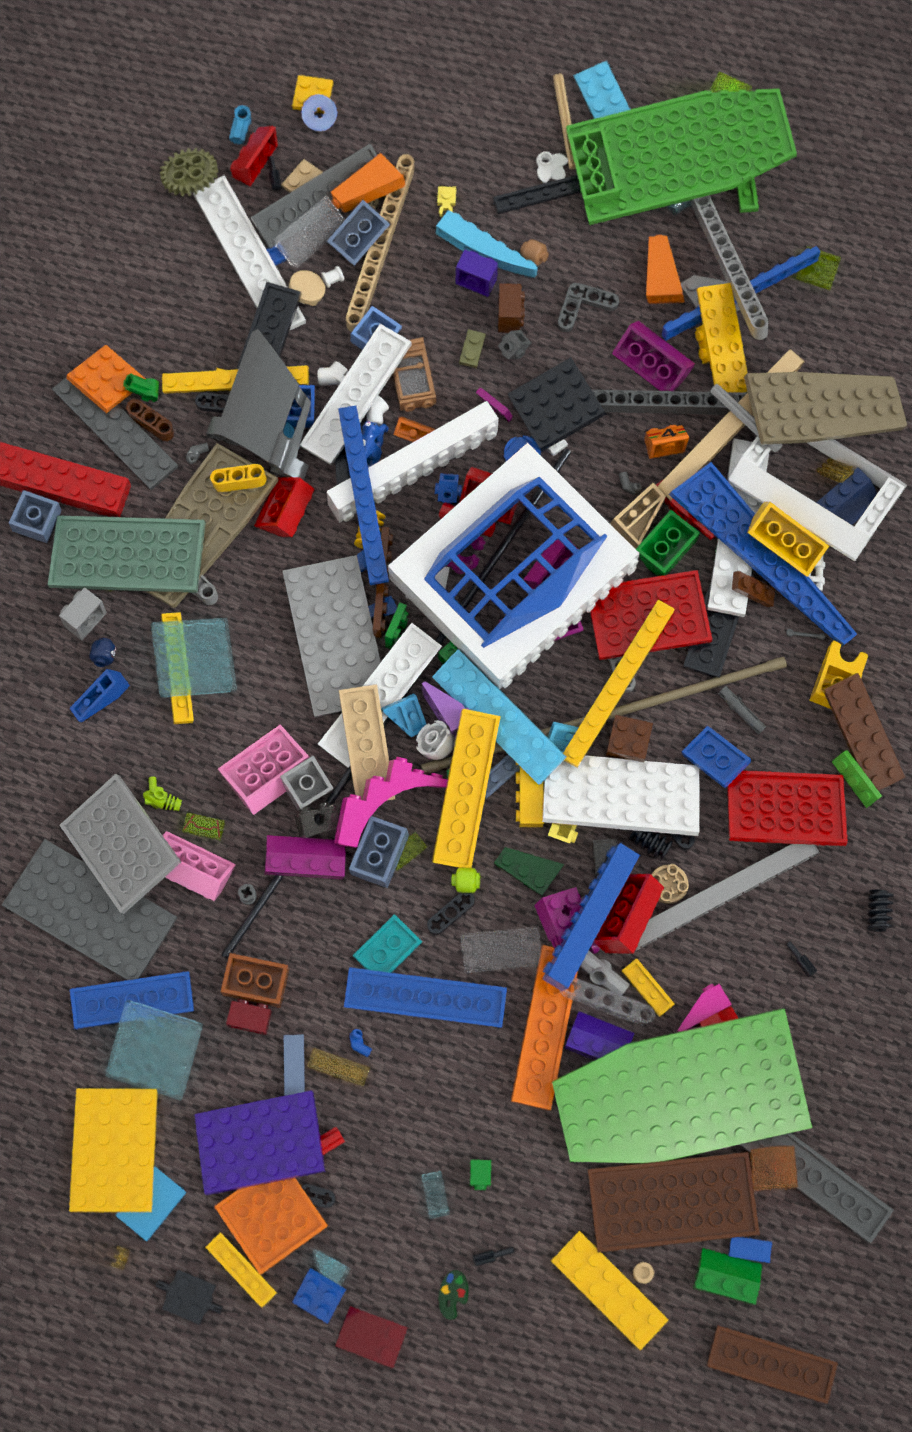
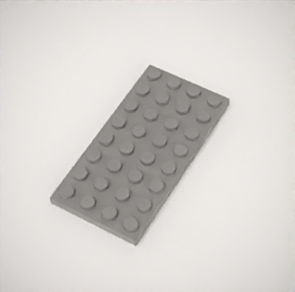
M357 555L283 570L314 718L342 712L339 690L362 687L381 663L376 639L373 635V626Z

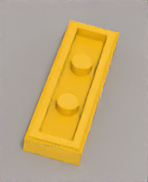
M637 958L621 970L659 1017L675 1005Z

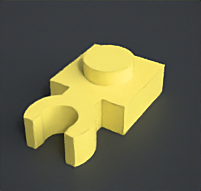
M438 186L437 205L441 206L439 215L442 217L444 211L450 210L453 212L451 206H455L456 187Z

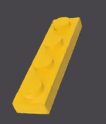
M219 1233L206 1246L209 1252L261 1308L277 1294L222 1233Z

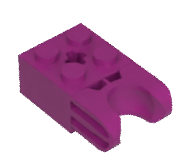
M576 887L543 897L534 905L547 938L552 942L554 949L557 945H561L563 941L561 938L562 934L567 928L571 927L572 922L570 920L576 911L579 912L581 908L579 905L581 897ZM593 942L589 951L592 954H596L600 948Z

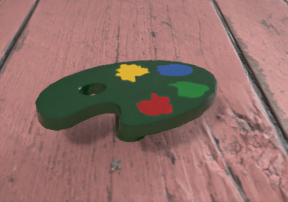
M452 1270L445 1276L439 1291L440 1311L449 1320L457 1318L456 1303L466 1304L468 1300V1282L465 1275L458 1270Z

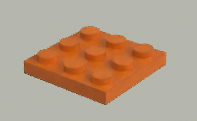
M105 345L68 373L66 379L105 413H108L133 393L123 387V382L128 374L131 373L143 379L146 378Z

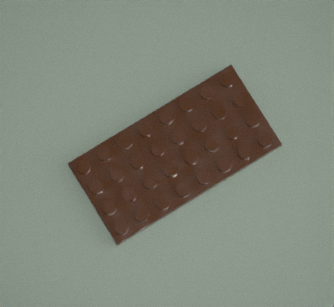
M748 1152L587 1170L597 1253L760 1235Z

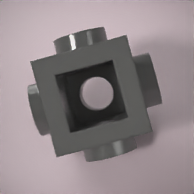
M515 330L504 335L498 347L502 355L508 360L520 359L525 355V350L531 345V342L521 330Z

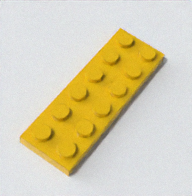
M580 1231L551 1260L639 1350L668 1321L601 1252L597 1253V1248Z

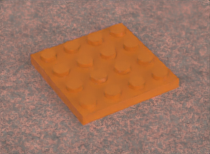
M296 1178L238 1189L214 1206L260 1275L328 1227Z

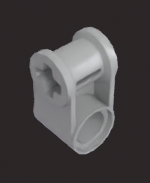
M201 575L198 583V592L192 594L196 595L206 605H213L218 600V593L215 587ZM207 592H213L210 597L204 596Z

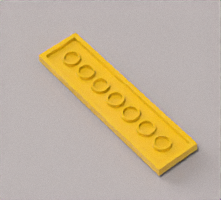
M461 709L434 848L433 863L459 868L472 867L501 716Z

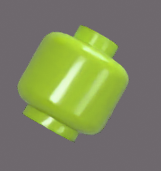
M458 868L456 874H452V886L456 887L458 893H475L476 889L480 888V873H477L475 868Z

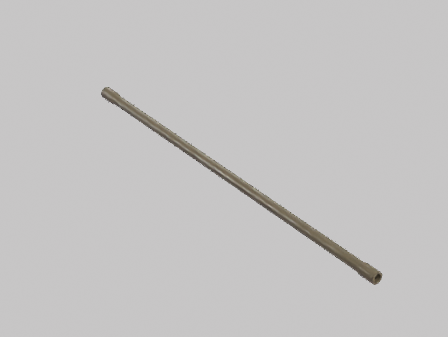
M784 657L776 658L763 664L720 676V678L716 677L615 707L607 720L615 718V715L622 716L752 676L787 667V663ZM585 717L562 724L579 727ZM551 727L541 731L548 737ZM495 743L493 754L505 751L498 743ZM452 756L421 764V769L425 775L448 768L451 766Z

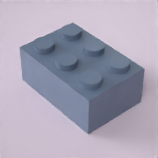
M371 816L350 865L349 871L351 875L388 888L409 837L408 830Z

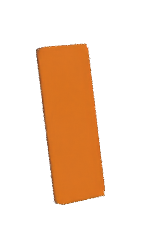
M400 417L393 435L410 442H415L436 429Z

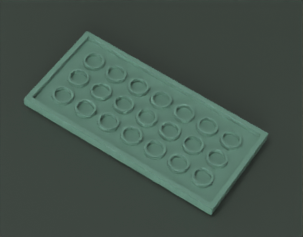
M57 515L48 586L49 588L83 589L85 587L86 589L197 593L206 522L205 520Z

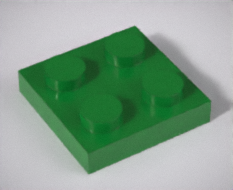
M399 603L385 634V648L390 650L402 636L400 635L401 630L407 627L409 621L407 605Z

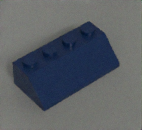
M857 467L816 503L853 525L864 514L877 495L872 481Z

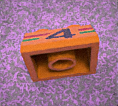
M670 425L664 429L653 428L645 433L644 440L649 459L684 453L689 436L683 426Z

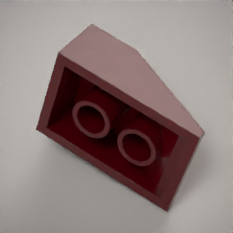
M350 1306L335 1346L394 1368L408 1328Z

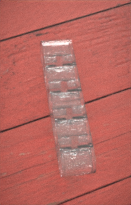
M574 978L571 982L574 986L573 992H569L567 989L560 991L566 998L638 1025H646L653 1021L655 1017L652 1007ZM585 990L592 992V999L585 997ZM604 997H608L611 1000L610 1006H606L603 1003ZM623 1003L629 1006V1013L622 1011ZM641 1010L647 1013V1020H643L640 1017Z

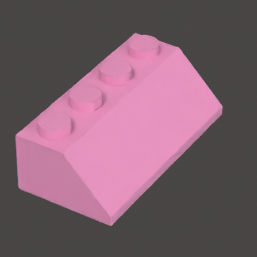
M166 831L163 837L181 860V863L166 878L203 895L207 899L215 901L221 894L236 864Z

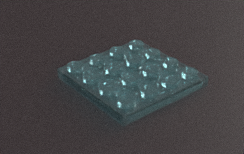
M227 618L153 622L151 624L160 697L224 693L237 690Z
M126 1000L105 1076L140 1088L157 1089L159 1094L182 1100L203 1024Z

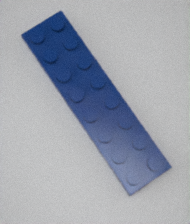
M349 967L344 1007L502 1028L507 988Z

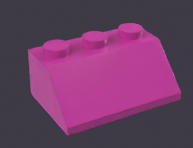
M556 540L541 554L554 569H558L573 555L559 540ZM536 561L523 580L534 590L551 574Z

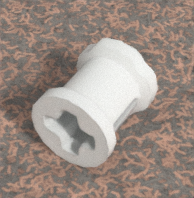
M336 266L334 270L327 273H321L322 279L328 288L333 283L344 281V276L339 266Z

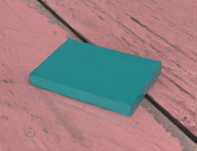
M394 914L352 956L366 970L392 973L422 941Z

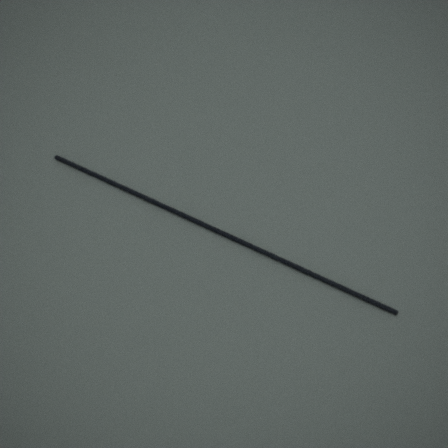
M569 449L564 450L553 466L557 472L560 471L570 456L571 451ZM539 487L530 502L536 506L545 492ZM526 507L478 576L482 582L488 577L531 512ZM475 583L460 603L464 609H466L479 590ZM440 632L435 641L441 645L446 636ZM416 681L412 684V686L409 688V690L406 692V694L402 697V699L407 696V694L409 693V691L411 690V688L414 686V684L416 683ZM389 717L383 722L384 728L390 721ZM350 766L301 838H310L352 777ZM274 876L221 954L222 957L225 959L229 958V954L234 951L284 876Z

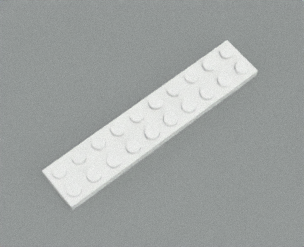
M222 176L214 180L215 183H209L210 188L204 187V192L198 190V195L194 192L193 195L253 303L258 308L266 282L284 287L287 286L226 177ZM297 307L290 330L306 323L299 307Z
M734 438L727 481L753 442ZM769 454L761 466V469L767 471ZM730 484L756 514L762 503ZM720 539L717 540L707 610L744 617L748 598L732 590L733 572L741 571L751 576L752 568Z

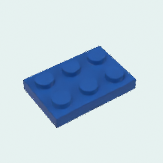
M709 726L682 751V755L724 788L751 763V759Z

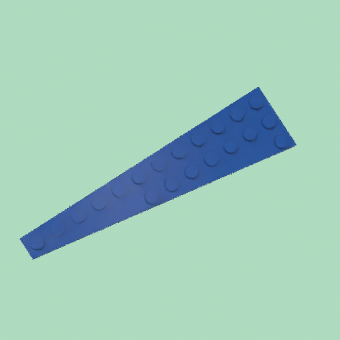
M712 462L670 492L669 495L829 637L839 642L841 647L857 635L809 577L803 575L747 533L755 513Z

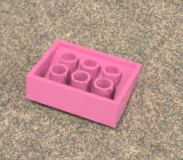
M279 725L222 765L218 770L244 805L254 815L286 792L280 776L310 757L288 732Z

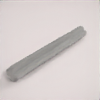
M719 384L714 385L711 393L759 437L754 417ZM781 443L766 444L774 452L779 451L782 447Z

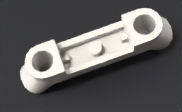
M337 361L330 367L319 368L317 370L318 384L339 386L348 373V369ZM379 395L367 411L366 420L377 423L380 426L383 424V414L389 409V406Z

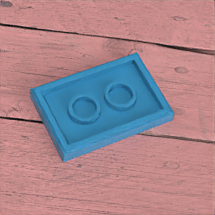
M154 1167L152 1212H118L115 1216L144 1240L148 1241L187 1192L158 1168Z

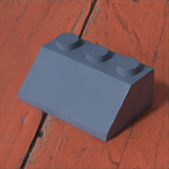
M362 200L327 242L355 266L389 227L390 223Z

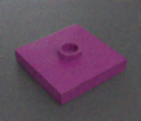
M479 387L476 394L482 402L487 401L495 413H498L510 422L513 417L509 409Z

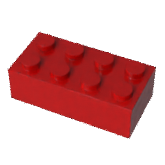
M630 874L593 942L605 953L634 954L655 906L661 897L664 886L651 874Z

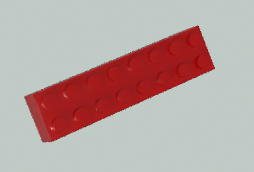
M0 442V486L21 492L25 490L62 504L108 517L121 516L131 488L129 478Z

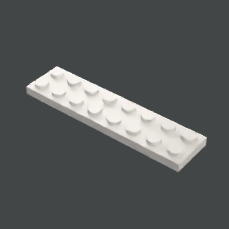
M380 324L301 442L300 447L332 466L345 446L338 408L357 405L359 421L361 422L412 345L411 341Z
M411 623L363 686L377 684L381 708L402 699L442 646ZM382 712V718L384 722L388 716ZM341 713L318 745L348 768L350 760Z

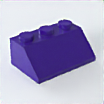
M579 1011L565 1049L596 1060L627 1043H631L634 1033Z

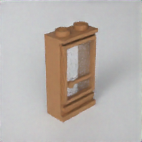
M423 338L409 340L412 345L392 374L400 411L405 410L409 412L418 407L430 408L436 404V395Z

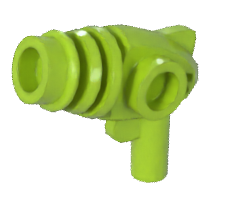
M149 777V790L143 793L144 803L163 809L166 805L165 810L170 806L169 810L173 807V811H179L182 800L178 797L174 800L175 796L171 799L172 794L167 798V792H164L162 787H157L156 777Z

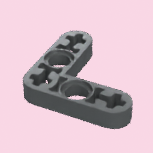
M581 283L571 284L558 318L557 326L559 330L570 332L573 329L581 303L607 311H614L618 308L619 297L614 293ZM575 289H579L577 295L574 294ZM584 291H587L585 298H583ZM596 294L599 298L596 301H592L588 296ZM602 296H604L603 303H600ZM610 299H613L612 305L608 304V301H610ZM573 304L576 310L568 311L566 306ZM566 315L570 316L567 326H563Z

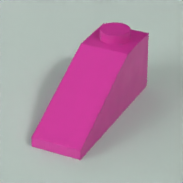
M710 984L702 989L703 993L677 1032L689 1030L697 1026L704 1019L732 1005L720 984L716 986Z

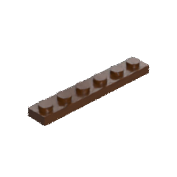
M382 527L381 541L388 573V562H392V551H389V548L393 546L394 537L393 534H390L389 527ZM386 583L377 584L373 619V635L376 638H382V631L386 630V620H383V616L387 614L388 608L385 596H389V585H386Z

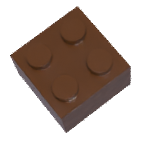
M499 283L498 333H509L524 327L525 291H521V284Z
M615 715L606 757L629 759L644 763L653 723Z

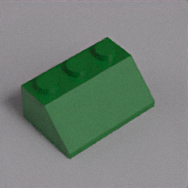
M670 510L636 550L639 552V557L644 565L656 576L668 575L698 541L700 532Z
M702 1248L693 1289L755 1305L761 1283L762 1264Z

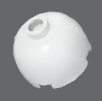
M436 720L434 721L436 723L426 724L420 730L416 739L418 742L417 750L432 760H440L447 757L455 745V737L451 733L450 728L443 721Z

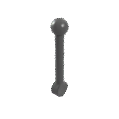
M788 629L786 632L788 637L795 635L814 637L820 640L826 638L824 633L794 632L792 629Z

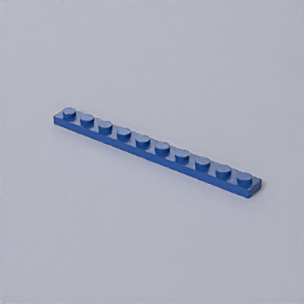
M817 246L812 249L808 248L800 255L789 258L785 263L775 265L770 271L760 273L750 281L755 293L817 262L820 250ZM697 306L695 310L689 313L682 314L674 321H668L662 330L664 340L667 341L701 323L700 306Z
M357 405L338 408L370 585L389 582Z

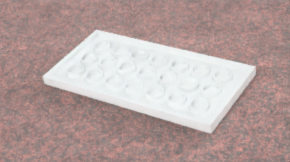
M585 756L578 768L563 760L544 780L542 822L698 836L699 768L696 765L644 761L643 763L629 759Z

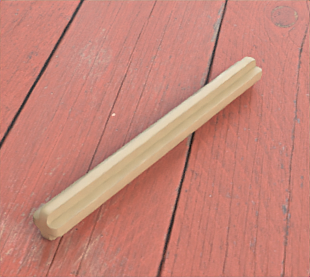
M555 74L554 84L570 169H576L566 131V126L571 125L564 79L562 74Z

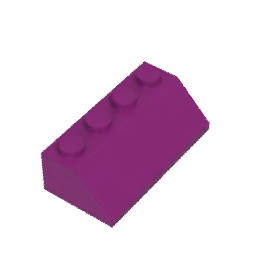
M640 321L629 325L612 352L615 357L660 391H675L695 365V363Z
M267 835L264 875L325 879L344 878L345 846L334 844V840Z

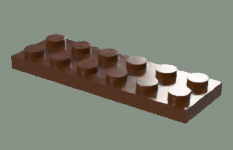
M859 673L852 674L822 689L853 758L879 791L905 778Z
M717 1325L706 1367L828 1404L838 1362Z

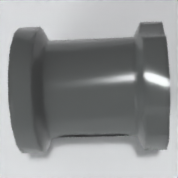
M244 884L239 888L238 895L240 901L245 905L253 904L257 899L254 887L250 884ZM250 891L251 895L245 898L243 893Z

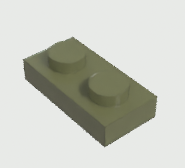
M468 329L459 364L477 368L486 333Z

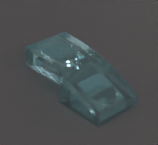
M441 1171L421 1175L429 1218L450 1215Z

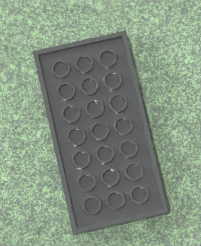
M44 839L2 903L4 908L126 980L140 979L177 920V916L144 897L126 913H120L87 864Z

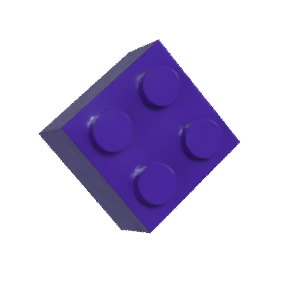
M464 250L456 266L455 284L489 297L497 280L498 263L492 258L480 256L475 251Z

